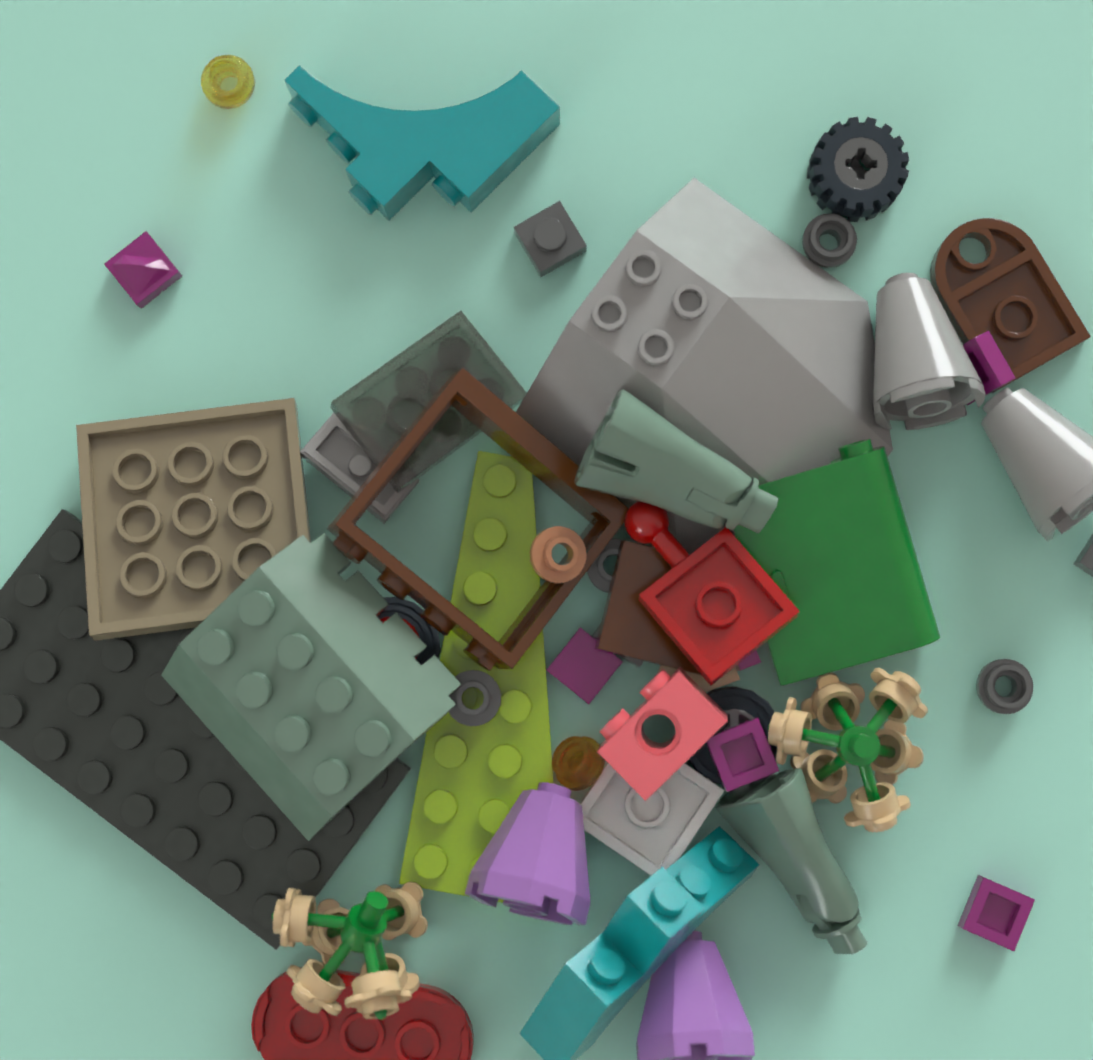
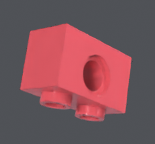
M681 667L671 676L662 669L639 692L646 700L631 715L622 708L599 731L605 740L601 743L597 752L645 801L728 721L727 714ZM652 715H664L673 722L675 734L670 740L657 743L645 735L643 723Z

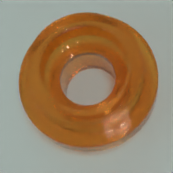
M571 736L563 740L555 749L552 757V768L560 784L572 791H581L595 783L605 765V759L597 752L601 744L586 736Z

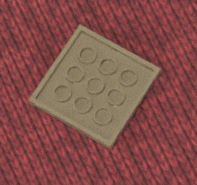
M295 398L76 425L89 636L94 641L196 628L259 566L302 535L311 543L303 458L300 453L302 449L298 410Z

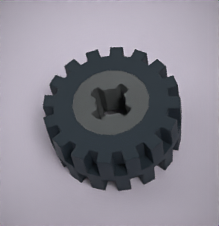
M858 117L848 118L847 122L843 125L840 121L832 125L827 133L825 132L816 144L807 169V179H810L808 188L811 196L817 195V205L822 210L828 207L832 210L831 214L847 216L849 222H857L862 217H865L867 221L875 218L878 213H883L887 210L903 189L909 170L906 169L909 156L908 152H902L901 150L904 142L900 135L893 138L890 135L893 128L886 123L882 128L875 126L877 119L867 117L864 123L859 122ZM860 160L861 163H863L866 166V168H870L869 171L864 170V168L860 165Z

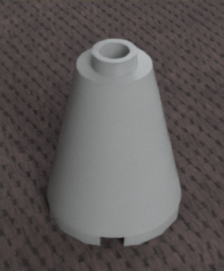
M901 273L889 278L885 286L877 292L873 385L875 423L882 428L891 429L890 420L904 421L906 430H918L939 426L966 416L965 405L974 399L979 408L985 400L983 384L930 281L918 277L915 273Z
M1007 387L994 395L983 407L987 415L982 420L981 425L1038 533L1045 540H1052L1056 528L1062 534L1093 512V436L1025 388L1012 392Z

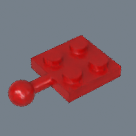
M638 501L628 509L625 515L627 533L639 543L652 544L672 568L640 593L639 601L707 683L712 686L797 618L800 611L729 529L723 528L689 555L668 530L669 517L667 511Z

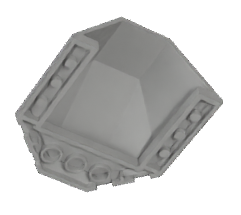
M693 178L634 233L567 323L516 411L519 416L579 466L589 443L618 391L625 390L649 406L684 434L725 458L750 478L758 479L759 485L830 464L831 461L840 458L839 447L857 441L871 439L873 448L885 446L887 457L893 450L890 429L882 428L876 424L873 413L875 342L868 301L696 178ZM615 496L627 508L638 502ZM667 511L669 517L668 530L689 555L726 527V523L719 529L702 525Z

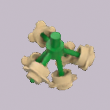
M875 668L870 676L877 685L870 692L869 699L877 712L865 727L854 725V721L860 712V703L865 698L862 686L858 683L847 684L842 682L833 672L820 675L816 680L817 687L811 697L801 703V711L796 710V698L789 697L784 713L774 712L767 730L769 745L777 746L776 763L784 765L787 754L792 755L790 759L791 767L793 769H802L812 803L817 799H828L834 804L843 801L847 795L845 787L848 776L846 764L858 766L864 786L856 789L851 794L850 800L853 811L844 816L845 823L849 827L864 825L865 830L869 832L888 830L897 824V816L900 812L911 806L909 797L905 795L897 796L893 784L897 782L899 774L908 768H918L924 758L922 749L918 746H913L907 737V727L904 724L911 715L923 718L928 713L927 707L921 702L919 697L921 687L915 679L904 672L895 671L890 675L881 668ZM817 718L820 724L829 730H843L839 735L811 730L812 720ZM812 742L836 747L838 755L826 749L817 750L809 755L806 750L808 743Z
M412 881L405 883L401 888H391L389 885L383 884L378 886L375 891L367 893L363 903L354 905L350 910L340 907L339 903L334 899H325L318 904L317 914L315 896L302 895L301 889L288 888L285 899L277 900L275 910L271 915L274 934H280V944L282 947H294L296 942H301L305 946H312L322 955V962L308 959L302 968L290 965L287 969V974L294 982L291 992L293 998L310 1012L319 1013L324 1008L331 1015L337 1016L341 1012L342 1007L336 1002V999L344 990L345 984L336 971L352 950L356 953H364L365 963L360 970V975L352 981L353 995L344 1000L345 1007L357 1008V1012L363 1013L365 1019H384L386 1016L396 1013L399 1010L397 1003L411 999V993H414L419 988L420 981L416 973H408L406 971L405 963L400 956L384 953L381 937L386 940H392L402 934H409L413 938H418L427 931L428 922L422 916L420 902L424 896L421 886Z

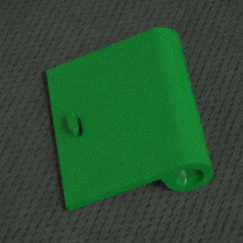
M871 439L839 447L840 458L831 461L830 464L760 484L758 486L759 489L778 497V503L773 514L759 534L739 524L734 529L737 540L800 611L797 618L767 641L780 686L923 647L940 638L885 446L873 448Z

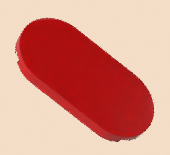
M343 970L336 971L343 980L345 988L336 999L342 1010L337 1016H334L324 1008L319 1013H313L303 1008L292 996L293 979L287 972H284L274 979L260 995L252 1015V1038L258 1052H261L265 1060H471L473 1052L474 1034L466 1010L450 993L428 984L420 983L419 988L414 993H411V999L397 1003L399 1010L396 1013L386 1016L384 1019H365L363 1013L357 1012V1008L345 1007L344 1001L353 995L352 981L360 973Z

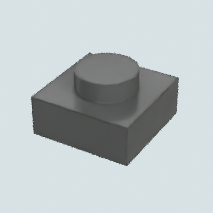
M560 201L514 227V234L540 277L587 251V245Z

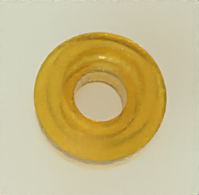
M221 55L213 58L205 66L201 75V87L205 96L212 104L223 109H233L242 106L250 99L255 88V77L250 66L243 59L233 55ZM235 77L238 79V83L234 89L230 91L220 89L221 83L225 78Z

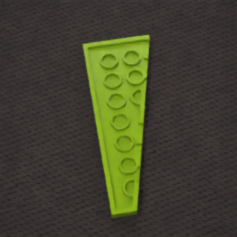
M478 451L450 603L499 642L540 588V576L534 571L530 561L531 544L537 536L533 474L512 456ZM543 630L513 669H498L493 666L490 671L478 665L464 652L468 644L454 632L450 631L447 636L444 635L440 661L454 677L468 670H478L489 674L500 688L501 705L497 714L483 725H463L457 722L448 712L426 732L399 884L404 885L412 881L424 889L467 896L465 891L470 871L522 791L537 790L540 782L554 784ZM470 687L464 691L462 700L467 708L477 709L482 705L484 696L480 689ZM498 898V902L503 903L504 899Z

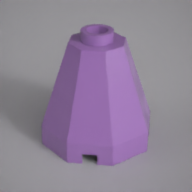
M540 782L537 790L522 791L470 871L465 894L482 904L495 908L498 898L504 899L503 905L510 907L509 912L564 925H572L573 922L578 925H586L591 900L582 805L570 799L571 790L557 784Z
M693 931L651 976L636 1041L637 1060H752V1057L755 1056L753 1031L715 941L702 940V932Z

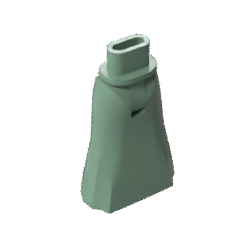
M625 390L618 391L584 453L574 481L577 486L651 504L702 525L719 529L726 523V529L734 530L739 524L758 534L764 528L778 503V497L758 488V479L750 478L737 466L684 434L649 406Z
M802 769L785 770L777 775L771 774L725 794L716 806V810L774 872L796 904L803 918L807 922L815 923L812 928L815 937L827 939L835 954H854L862 950L867 945V941L857 926L861 921L858 897L824 839Z

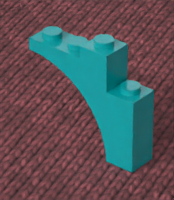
M300 65L284 80L292 97L288 105L294 113L309 127L317 122L330 135L326 142L342 160L349 163L353 158L355 159L345 169L353 186L348 191L351 197L368 214L372 215L378 210L388 221L433 177L435 180L432 182V185L444 200L452 206L460 202L472 213L560 125V106L522 70L497 89L479 98L455 106L418 111L388 109L351 99L321 83Z
M718 826L667 869L661 867L626 896L604 931L564 964L519 1034L543 1060L578 1059L596 1042L616 1015L666 959L708 916L753 875L760 864Z

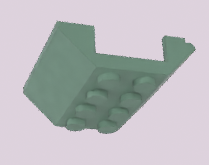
M325 533L312 543L302 535L259 566L177 646L161 674L308 841L344 810L357 794L411 744L430 730L455 707L456 704L449 696L461 686V683L435 655L422 666L417 662L415 658L427 646L397 613L384 623L380 621L377 616L389 604L359 571L346 581L343 580L340 574L349 567L351 562L334 547L333 542Z

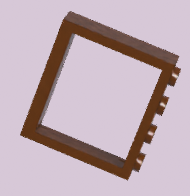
M462 367L444 383L328 526L327 530L337 537L333 545L339 552L356 564H360L363 559L381 573L377 578L381 586L400 600H404L407 595L425 609L420 615L424 621L445 636L450 631L454 632L468 644L464 652L478 665L490 671L493 666L498 669L514 668L625 522V515L629 508L613 495L577 486L574 481L579 466ZM451 405L590 522L580 535L585 544L587 554L586 563L581 573L573 580L564 583L545 581L499 642L355 525ZM568 553L565 554L559 565H563L567 561Z

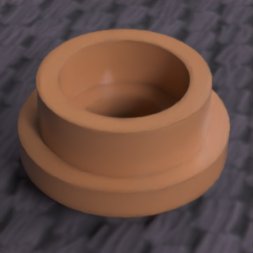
M563 526L547 528L540 532L531 544V565L537 575L548 582L564 583L571 581L581 573L586 563L585 544L581 537L570 528ZM556 544L563 545L567 550L568 558L563 565L557 564L552 558V549Z

